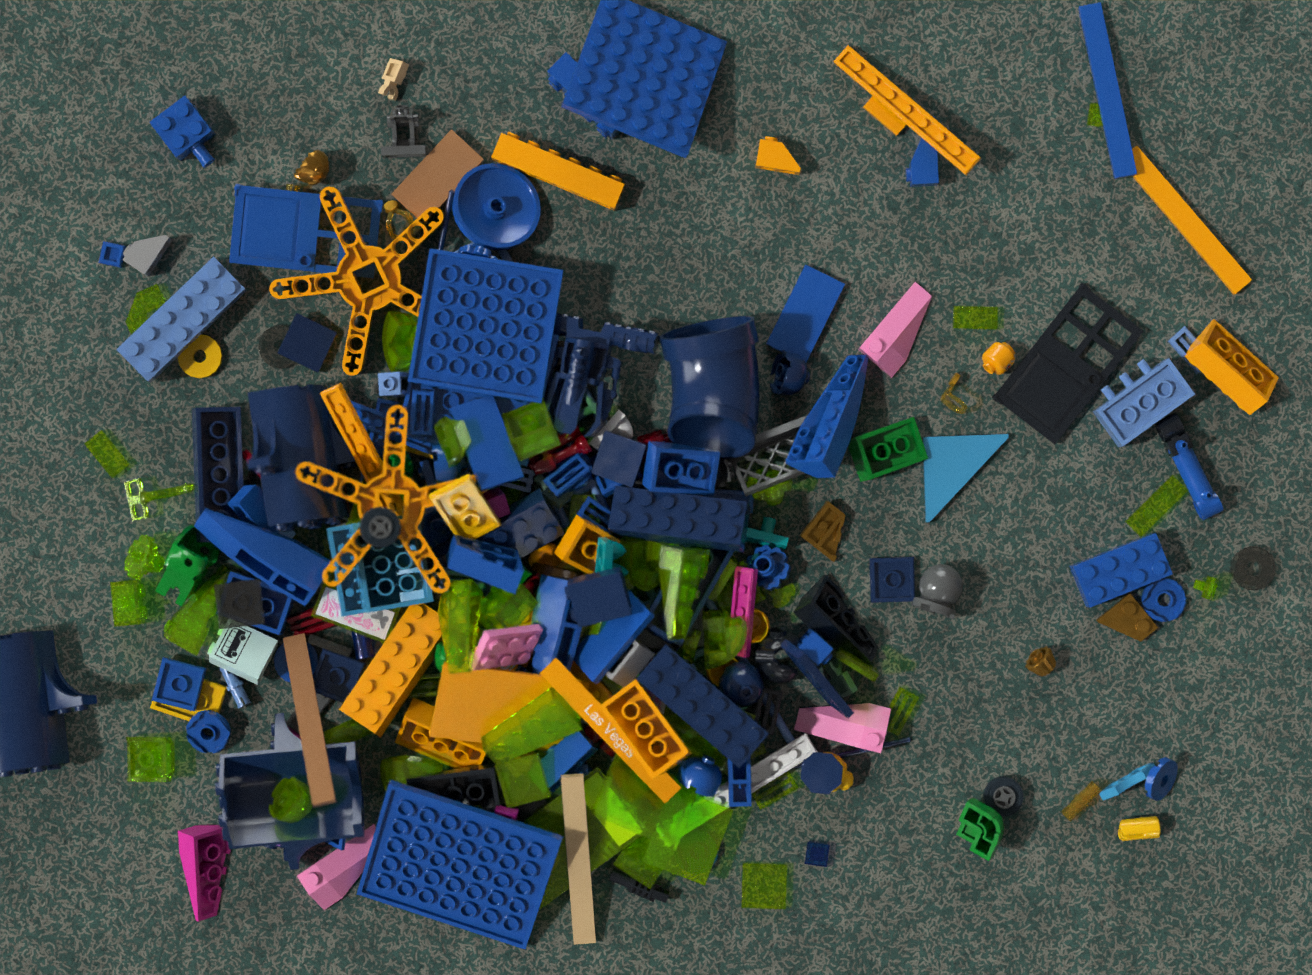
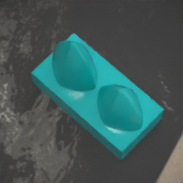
M598 537L595 572L620 567L621 565L612 563V561L620 558L627 551L625 547L618 542L611 541L607 537ZM621 566L623 575L626 576L629 571Z

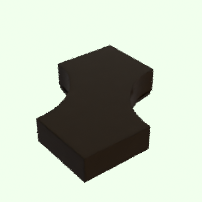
M536 562L532 564L531 571L565 580L587 575Z

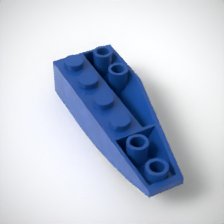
M848 355L801 424L785 461L787 465L815 478H835L857 420L866 378L867 355Z
M206 508L194 525L209 541L245 570L304 606L307 605L323 580L322 572L331 562V560L293 538Z
M541 574L531 624H539L543 631L532 652V673L540 674L555 658L570 672L582 627H578L577 621H573L570 608H573L572 602L567 600L564 589L567 586L568 580Z

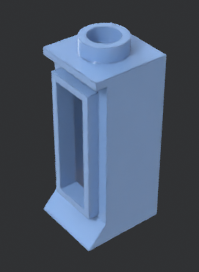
M378 373L379 396L405 397L407 390H402L401 380L408 379L409 373Z

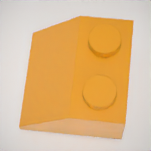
M576 514L554 553L564 562L587 574L595 573L598 537H607L611 541L618 543L621 540Z

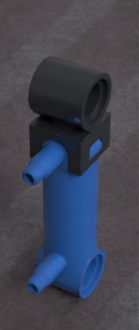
M1174 413L1156 422L1155 428L1164 442L1163 444L1169 457L1173 458L1201 520L1222 512V503L1217 494L1212 490L1192 449L1194 446L1188 434L1185 433L1184 426L1178 415Z

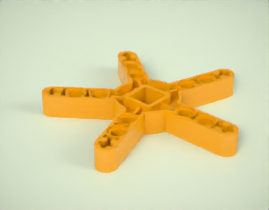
M329 186L320 192V201L346 253L340 261L337 271L276 279L271 283L269 290L276 299L339 292L343 299L353 306L342 369L347 375L354 376L359 374L364 367L374 310L383 308L392 302L413 315L419 316L422 295L402 284V271L399 264L442 225L444 213L437 207H430L385 249L377 246H366L341 192L337 188ZM328 191L336 193V196L333 198L336 205L341 203L342 207H336L330 211L329 208L334 206L331 201H326L325 199L328 196ZM338 211H343L346 214V220L341 224L335 221V214ZM430 212H438L439 221H432L428 225L432 227V229L428 231L426 225H424L420 221L424 219V221L427 222L431 218L429 215ZM415 226H421L424 230V235L420 239H416L412 235V229ZM348 231H352L356 235V240L352 244L346 243L344 235ZM400 241H404L408 246L404 254H399L396 251V244ZM375 262L384 285L364 294L354 272ZM323 277H327L331 282L327 290L322 289L319 285V281ZM292 280V290H285L282 292V295H280V292H276L275 287H278L280 282L282 286H290L289 281ZM300 280H305L309 285L308 290L304 293L300 292L297 288ZM406 293H410L414 297V303L411 306H406L402 301ZM359 315L364 316L367 320L364 328H359L355 323ZM355 337L360 338L363 342L360 350L354 349L351 345V341ZM349 352L353 354L361 353V357L357 356L355 359V364L359 365V367L351 371V367L347 366V363L352 362L353 355L349 356Z
M394 405L389 408L386 414L382 475L374 477L365 485L313 463L303 462L296 468V477L303 483L356 503L360 520L371 508L379 507L380 493L403 494L402 519H399L401 529L398 538L432 591L443 593L449 589L450 579L417 526L423 518L424 508L434 506L429 498L431 489L436 488L439 490L457 479L419 488L413 480L404 476L408 414L403 406ZM396 409L399 410L400 414H403V418L398 420V426L403 425V430L400 428H389L390 424L395 425V418L391 417V413H394ZM392 432H398L402 437L401 442L397 445L392 444L389 440ZM392 454L400 458V464L397 467H391L388 464V457ZM306 466H309V471L316 474L317 469L320 470L321 473L317 477V484L312 482L314 477L307 476L306 479L302 478V473L299 472L300 468L304 469ZM329 474L333 477L334 483L331 487H324L321 484V477L323 475ZM470 475L473 481L476 482L475 475ZM345 483H351L355 487V492L351 496H346L342 492V487ZM359 528L322 572V579L328 586L334 587L339 585L371 547L370 544L363 548L356 545V537L361 535ZM413 538H418L421 541V547L417 551H413L409 547V542ZM345 552H350L353 555L354 559L350 565H344L341 562V555ZM425 557H430L433 560V567L429 570H424L421 566V562ZM337 561L339 566L346 569V571L342 573L340 570L336 574L338 577L336 582L334 580L328 582L329 576L327 572H334L337 567L333 566V564ZM438 568L440 572H437L436 575L439 579H445L443 582L444 587H434L436 583L435 578L432 575L428 578L427 574L433 573Z

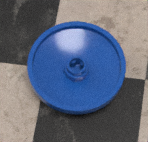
M496 163L477 166L467 172L455 188L452 202L455 222L461 232L477 245L490 250L512 249L524 243L538 225L541 207L537 191L524 174L510 166Z

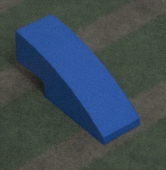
M750 756L740 768L728 759L729 807L752 806Z

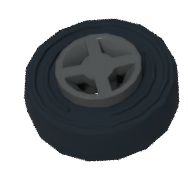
M375 507L363 515L360 520L359 529L366 543L373 547L382 548L396 541L400 534L401 525L395 512L389 508Z
M1004 776L991 780L985 787L983 794L984 803L995 809L1001 817L1011 816L1016 813L1022 806L1024 799L1023 790L1019 783L1012 778Z

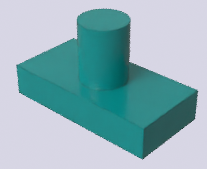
M763 517L761 530L748 528L745 541L762 546L768 545L771 548L778 547L785 551L789 538L773 534L776 520L770 517Z

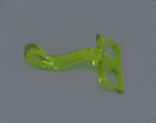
M141 478L124 482L132 521L149 517L147 504L152 500L183 495L195 490L194 484L188 483L148 492L143 490ZM130 483H137L138 495L133 496L131 494ZM136 504L142 505L143 516L141 517L136 516L134 508Z

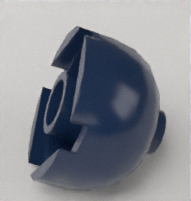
M782 350L783 354H777L772 364L770 376L775 374L774 384L770 383V388L774 394L790 396L798 393L809 382L810 372L805 360L800 355Z
M743 661L734 662L727 666L718 681L719 691L739 708L755 704L762 696L764 690L763 678L759 670L755 666Z

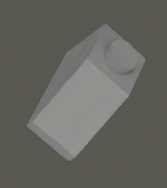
M162 235L134 241L132 245L129 244L124 250L123 255L125 257L123 261L149 277L173 239Z

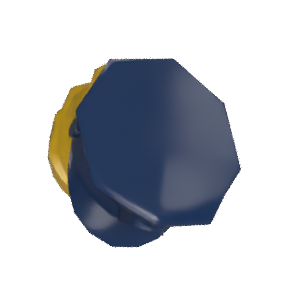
M814 752L802 762L800 779L812 793L829 795L838 789L845 791L853 785L854 777L850 771H847L846 762L832 752Z

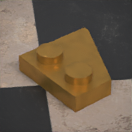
M826 501L800 536L834 562L837 557L836 551L841 538V528L844 524L845 514L829 501Z

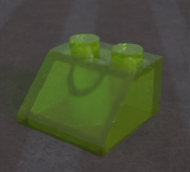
M543 398L542 404L531 402L502 414L510 443L519 461L561 445Z

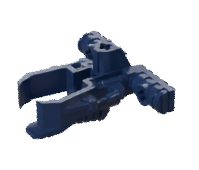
M556 313L553 334L566 336L564 347H556L545 392L542 414L547 428L557 432L572 434L577 429L587 384L598 386L595 423L592 424L590 431L583 436L592 438L606 425L613 400L617 397V380H619L622 361L611 356L612 347L617 346L630 351L652 353V355H655L657 353L656 349L659 346L660 336L659 333L649 331L648 333L644 329L628 326L625 328L618 324L614 326V324L605 322L601 332L585 330L583 318L567 314L562 316V314ZM561 358V370L556 372L554 378H552L554 368H556L558 360ZM608 369H613L612 390L608 389L609 383L604 382ZM558 402L556 416H554L553 413Z

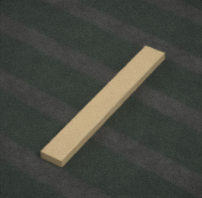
M583 773L561 775L574 945L596 943Z

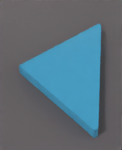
M1008 434L922 437L928 459L923 460L925 522H930L1009 438Z

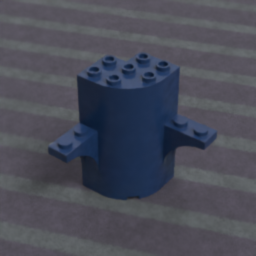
M308 384L302 387L293 385L248 393L254 437L253 454L251 459L247 460L248 469L256 471V474L261 476L268 526L276 528V531H294L295 526L309 528V530L322 528L324 523L334 526L344 524L343 520L350 519L346 499L301 482L295 473L298 465L303 462L313 463L342 475L341 466L344 469L357 467L354 457L320 395L322 391L328 389L322 385ZM376 448L380 458L383 459V450ZM306 466L304 469L300 468L299 472L302 473V478L306 479L307 476L314 477L312 482L317 484V477L321 473L320 470L317 469L316 474L309 471V466ZM325 474L321 477V484L324 487H331L333 485L334 479L331 475ZM343 485L342 492L346 495L345 487Z
M53 630L12 633L0 636V778L14 775L13 771H15V775L27 774L29 769L31 773L46 771V766L48 770L61 769V764L70 763L64 714L71 713V708H75V711L88 710V705L97 704L96 695H86L76 691L66 682L61 674L56 657Z
M284 713L275 714V723H271L272 736H275L274 741H271V750L220 754V764H216V774L219 777V782H215L216 795L219 796L220 809H222V814L218 815L219 827H223V840H227L229 849L280 845L281 849H283L284 861H288L290 870L299 869L301 856L316 844L334 839L364 837V796L361 784L360 761L355 742L326 744L336 802L317 807L312 805L301 739L296 737L287 727Z

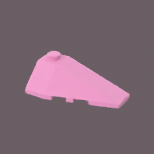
M914 282L858 348L861 353L867 355L874 364L891 378L906 362L932 297L916 282Z
M871 703L852 704L848 706L854 714L849 718H846L831 706L799 708L794 730L881 753L891 708Z
M375 824L364 830V837H354L345 843V850L335 849L297 875L307 893L323 910L342 899L363 873L376 829Z

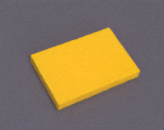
M469 474L429 494L430 500L455 535L477 539L502 526L499 518Z
M204 679L195 712L152 701L150 708L190 721L192 716L199 711L210 710L220 713L227 692V686Z

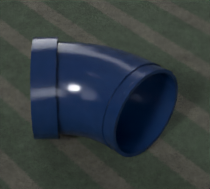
M733 316L698 322L673 329L660 336L663 357L665 361H669L671 371L672 404L668 436L673 443L719 451V459L737 458L753 449L758 425L760 399L759 370L755 343L759 339L753 316Z

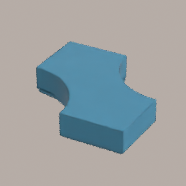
M1151 762L1138 767L1126 776L1110 783L1099 794L1102 800L1117 796L1134 784L1145 780L1150 769L1155 764Z

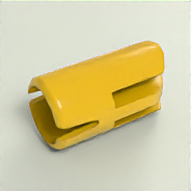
M1157 816L1122 819L1118 829V837L1122 841L1159 838L1161 834L1160 822Z

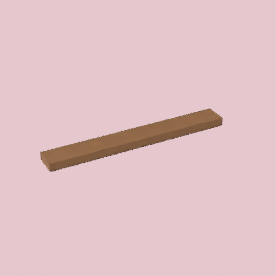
M303 633L285 637L283 642L312 805L317 807L335 803V793L306 635Z

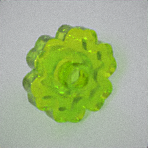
M765 467L757 469L755 473L761 475ZM769 468L766 477H777L780 471ZM749 477L747 487L756 485L759 479ZM789 479L751 495L759 501L764 500L768 505H778L783 501L784 491L792 488L793 480Z
M141 535L138 540L135 539L128 549V556L124 561V570L127 571L128 577L141 580L143 575L161 571L165 559L157 552L158 544L154 543L155 538Z

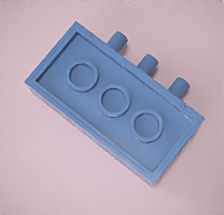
M1169 358L1164 359L1152 369L1144 359L1139 361L1137 365L1144 374L1133 382L1129 375L1124 372L1119 378L1126 387L1116 395L1108 385L1101 389L1108 401L1092 412L1118 447L1125 446L1195 395Z

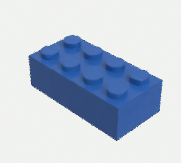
M567 52L547 71L551 87L557 92L561 90L565 94L577 62ZM583 116V118L587 120L589 123L593 121ZM593 121L597 124L596 130L604 138L609 136L613 140L620 132Z
M1149 533L1069 566L1084 604L1089 608L1173 574L1156 533Z

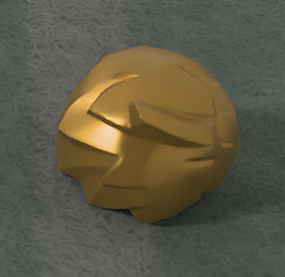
M320 150L308 153V157L300 165L301 168L296 169V173L293 176L297 180L312 186L319 184L326 178L329 172L327 155Z

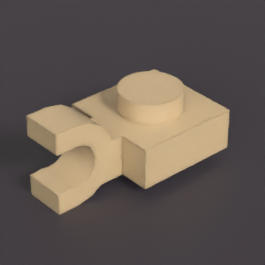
M390 58L382 76L385 82L380 87L378 93L387 96L388 91H390L388 99L396 101L398 97L396 85L402 84L409 64Z

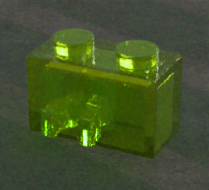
M141 579L110 582L114 627L144 624L145 619L148 618L147 606H143V597L146 596L145 584H141Z

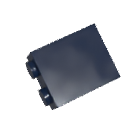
M621 566L570 578L567 586L564 587L567 600L572 602L573 608H570L572 619L577 621L578 627L632 614L633 608Z

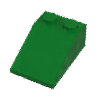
M914 417L853 437L848 444L860 482L874 479L928 459Z

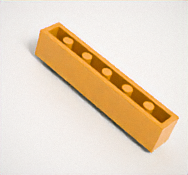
M508 132L507 135L501 133L491 156L493 161L510 166L524 174L615 211L625 188V184L621 183V178L611 174L609 177L601 174L602 171L593 166H589V169L580 166L581 162L569 157L568 160L561 158V154L555 150L548 149L547 152L539 149L541 145L530 140L527 143L520 141V136Z

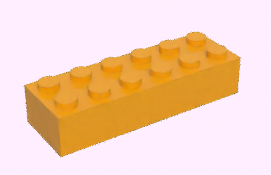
M424 603L410 605L339 710L381 737L435 658L436 645L442 640H447L456 625Z

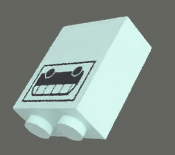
M229 618L227 623H222L217 634L220 637L217 642H212L207 652L210 655L209 662L258 685L277 649L278 640Z

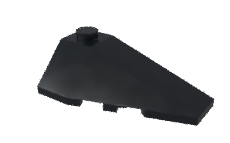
M825 574L800 599L794 614L813 631L864 662L872 663L879 647L864 625L859 626L855 620L854 614L856 612L853 607L848 609L842 597L845 595L842 590Z
M498 762L473 765L406 779L409 786L491 813L495 812L496 805L502 806V792L500 791L498 772L500 771Z

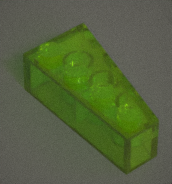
M551 687L481 737L485 753L496 765H500L582 730L579 716L563 697Z

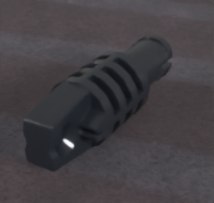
M613 868L609 881L627 887L626 890L652 902L656 899L666 903L670 895L669 891L660 887V883L636 873L630 875Z

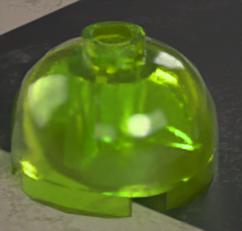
M295 777L282 779L272 792L271 797L274 800L273 805L269 804V811L274 819L286 823H296L302 820L312 809L310 788L303 781Z

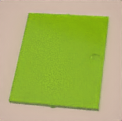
M679 790L664 803L642 862L705 886L733 810L706 800L703 796L699 797Z

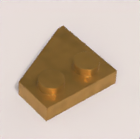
M1130 593L1096 619L1098 623L1140 642L1158 628Z

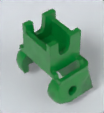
M194 524L187 526L177 536L164 562L167 566L166 571L155 591L165 597L170 588L175 589L178 587L180 593L175 603L182 607L188 598H193L208 572V567L214 565L219 559L221 550L212 542L196 543V527ZM203 546L208 548V554L202 552ZM189 558L190 560H192L193 564L187 562L186 559Z

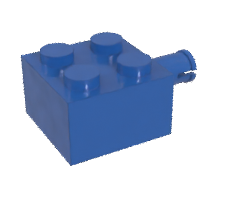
M183 96L150 121V124L178 160L181 161L193 153L203 168L214 162L215 159L203 144L216 134L186 96Z

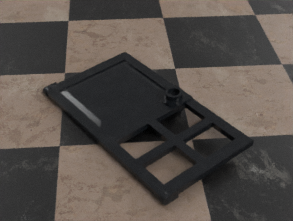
M1081 283L1074 295L992 398L1000 405H1004L1055 445L1144 331L1093 293L1086 284ZM1082 296L1104 312L1092 329H1089L1069 313ZM1109 317L1131 333L1119 351L1097 335V332ZM1064 319L1086 335L1074 352L1051 336ZM1091 340L1114 356L1101 373L1079 357Z

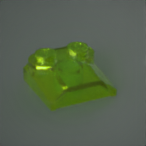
M126 737L127 782H170L175 773V746L171 737Z

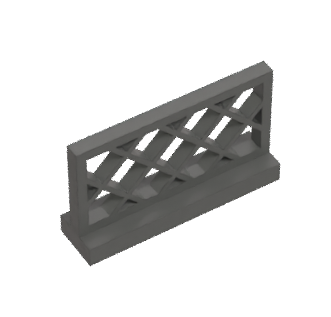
M807 415L755 435V444L750 452L743 456L729 459L745 496L804 474V472L798 469H787L788 465L785 462L782 467L772 464L776 455L787 459L788 454L778 450L781 445H793L798 430ZM763 452L771 453L768 462L758 459L759 455ZM743 460L751 462L747 470L739 468L737 463ZM755 463L765 466L761 475L751 472ZM769 468L780 471L778 476L774 478L766 477ZM749 476L759 479L756 485L747 488L745 483Z

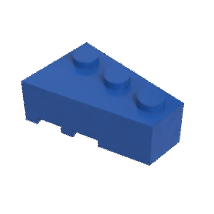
M455 534L445 557L447 566L452 571L470 576L513 594L516 593L524 572L518 550Z

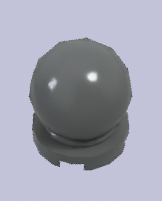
M947 564L931 566L925 570L920 578L919 590L921 596L919 598L914 597L911 605L933 614L936 612L944 615L946 618L954 619L956 610L952 609L951 605L956 603L963 593L961 576L956 569Z

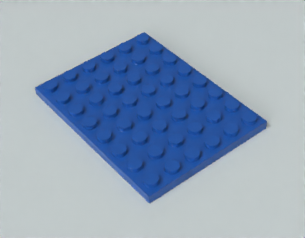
M390 780L357 895L526 950L563 836Z

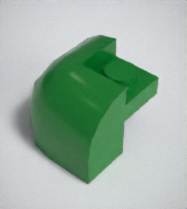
M973 797L965 804L958 820L961 822V825L956 835L972 843L970 851L990 861L1002 840L1005 825L1001 815L995 809Z

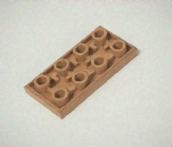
M451 129L391 195L418 218L430 207L440 209L448 200L449 191L452 189L455 191L462 177L471 169L480 166L484 159ZM433 212L429 213L430 217H432L435 214ZM424 219L420 221L424 225L427 223L424 221Z

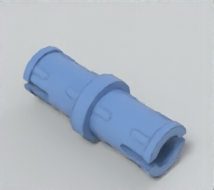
M220 668L219 670L228 685L226 687L227 691L231 692L238 706L237 708L244 707L240 698L243 699L246 706L250 704L251 701L243 687V680H240L237 675L231 672L228 674L227 670Z

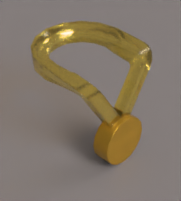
M391 200L384 204V209L386 213H389L386 220L387 231L391 238L395 240L399 235L394 234L391 221L394 213L405 216L409 225L414 221L409 212L400 210L398 203Z
M956 372L949 381V386L940 397V400L952 411L964 414L967 410V405L951 393L961 376ZM946 395L958 402L962 408L954 406L945 399Z

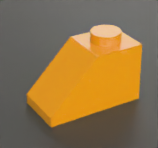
M765 137V140L760 139L755 168L799 175L801 168L782 142H778V139L774 137Z

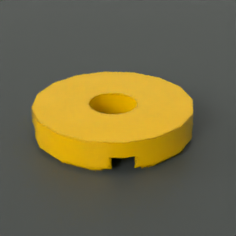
M201 334L178 356V362L182 370L189 376L200 379L207 378L215 374L220 368L222 350L216 340ZM198 350H203L206 353V359L201 363L196 362L194 359V355Z

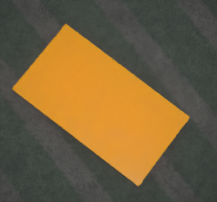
M444 662L429 737L547 751L552 745L558 744L563 739L566 731L575 727L579 728L581 716L540 674L497 668L473 671L470 665ZM577 679L588 690L589 680Z

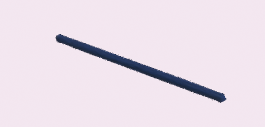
M453 189L449 191L438 250L444 249L455 193Z
M906 737L884 742L882 749L911 742L912 738ZM858 748L837 753L836 755L844 758L870 751ZM802 762L793 768H801Z

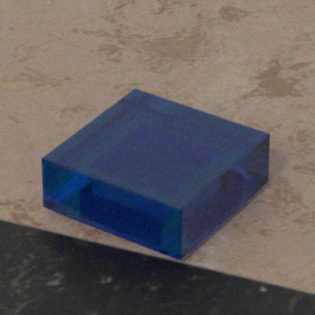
M807 841L804 864L827 867L830 845Z

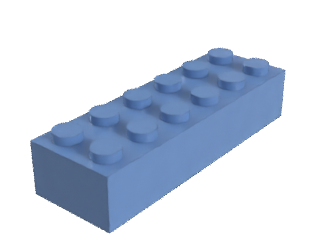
M212 257L116 350L151 383L194 340L246 292V289L215 257Z

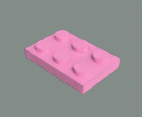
M539 624L484 631L469 665L474 671L527 663L543 629Z

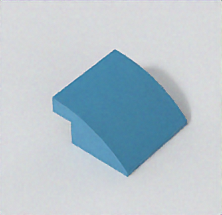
M360 522L326 528L331 561L358 530ZM420 523V524L417 526V528L419 529L420 533L422 534L421 523ZM361 535L356 537L355 543L358 547L363 548L368 544ZM399 538L386 547L371 546L344 580L336 586L341 617L434 601L432 589L428 586ZM418 538L411 539L409 542L410 549L413 551L419 550L421 541ZM345 552L341 555V562L344 565H350L353 562L354 558L350 552ZM426 557L421 562L424 570H428ZM337 561L333 564V566L337 567L333 572L335 582L338 580L336 574L340 570L342 573L346 571V569L339 566Z

